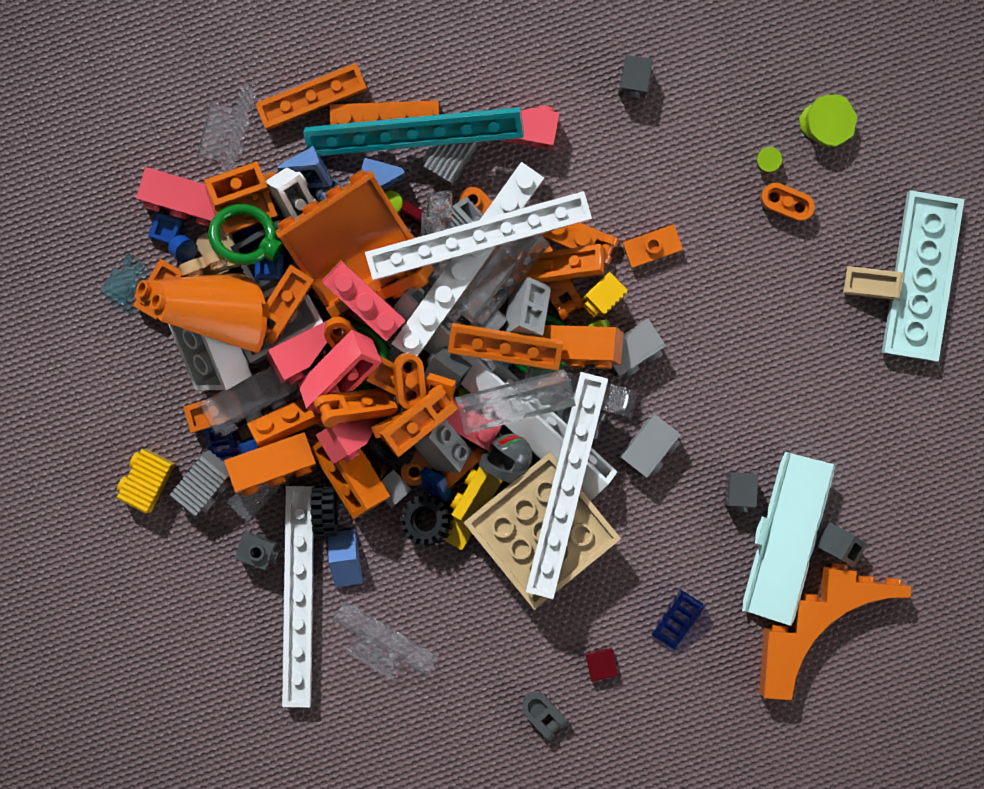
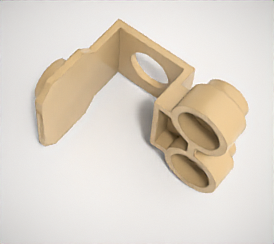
M220 228L221 242L227 249L232 251L231 246L236 244L233 235L225 237ZM208 232L199 236L196 243L202 257L179 265L183 277L224 274L240 267V265L223 260L214 252L209 242Z

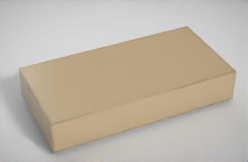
M847 266L843 294L900 301L904 273Z

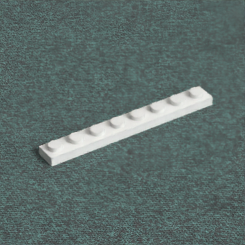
M521 162L480 220L524 208L544 180V177ZM495 247L453 258L394 339L392 345L403 353H411L418 356Z
M583 191L367 251L365 255L372 280L375 281L589 221L592 217Z
M580 372L526 588L527 593L550 599L554 598L608 382L607 378Z
M286 486L282 707H311L314 536L311 524L310 501L311 490L315 486Z

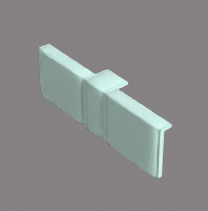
M788 452L784 453L770 499L767 518L762 517L757 527L755 543L760 544L754 558L743 599L742 611L792 626L808 572L809 560L815 546L817 531L831 487L835 464Z

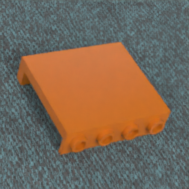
M362 169L349 178L350 183L342 188L340 185L333 187L325 193L327 198L319 203L316 200L308 203L301 209L302 214L294 219L292 216L285 218L278 223L279 229L275 231L277 237L283 242L300 270L316 280L312 288L332 318L339 316L349 309L342 300L322 283L324 277L340 260L376 292L403 273L373 281L365 252L414 239L377 182L375 175L370 170L365 172Z

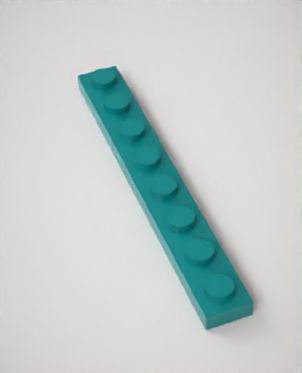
M521 107L305 127L303 131L307 149L314 146L319 156L524 138L525 134Z

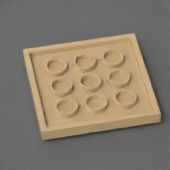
M551 452L546 454L513 483L463 522L534 610L548 599L547 597L527 593L526 588L558 464L557 459ZM580 490L555 593L621 539L582 490Z

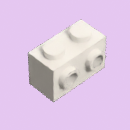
M285 168L265 181L284 219L292 216L293 219L303 213L301 209L305 205L316 200L310 194L307 188L308 183L300 172Z

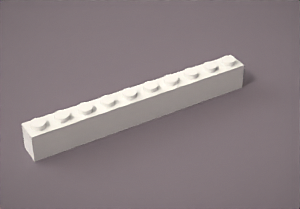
M413 287L410 288L394 305L393 308L406 320L400 328L404 327L427 295L422 288L414 290ZM448 313L423 349L431 355L434 351L438 353L445 346L448 347L452 323H459ZM459 355L472 365L461 385L478 402L482 403L492 412L498 421L502 422L514 434L527 440L532 451L539 459H542L551 452L558 461L567 424L500 361ZM592 447L581 490L590 501L611 482L617 473Z

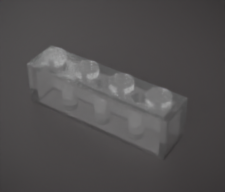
M539 234L496 246L452 309L473 326L484 328L550 244Z
M271 366L235 386L200 402L199 407L214 435L221 433L222 436H226L238 429L236 424L244 420L249 423L262 417L261 411L271 407L272 411L287 404L285 399L294 394L297 398L301 397L302 395L298 387L300 381L290 385L289 381L281 384ZM309 369L304 373L305 376L310 372Z
M564 369L455 397L465 435L576 406L571 382Z

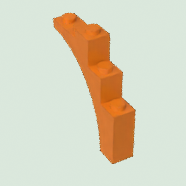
M832 562L831 567L823 566L821 598L818 599V594L802 593L791 630H789L788 625L772 624V628H764L759 693L763 698L792 700L795 679L803 658L816 638L832 622L848 611L866 603L887 598H911V586L902 583L903 579L886 577L885 582L875 581L873 576L858 575V580H856L857 571L848 568V565L845 563Z

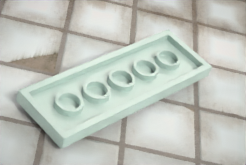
M911 190L907 192L895 272H903L904 278L900 301L890 300L882 353L933 362L939 361L965 199Z

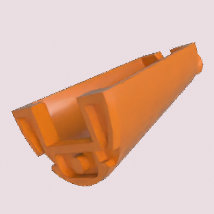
M225 273L150 281L142 280L138 283L134 297L145 306L150 304L153 309L152 313L161 322L255 353L260 352L267 326V318L263 317L262 306L266 302L260 287L249 276L240 273Z

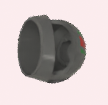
M504 434L492 442L493 448L490 452L482 454L479 462L480 467L490 475L505 482L513 483L530 468L532 464V449L523 437L516 434Z

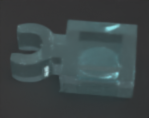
M130 254L123 260V270L120 271L114 268L100 290L124 306L127 305L139 283L134 279L135 276L143 273L146 268V264L140 262L138 267L133 269L131 262L134 256Z

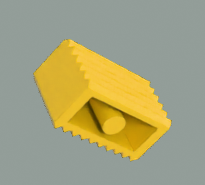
M609 272L583 297L582 300L585 304L582 307L593 318L596 315L603 317L627 294V289Z
M142 449L140 453L136 452L129 463V466L132 467L127 477L124 476L117 486L116 491L119 494L116 499L145 514L151 513L176 463L148 449Z

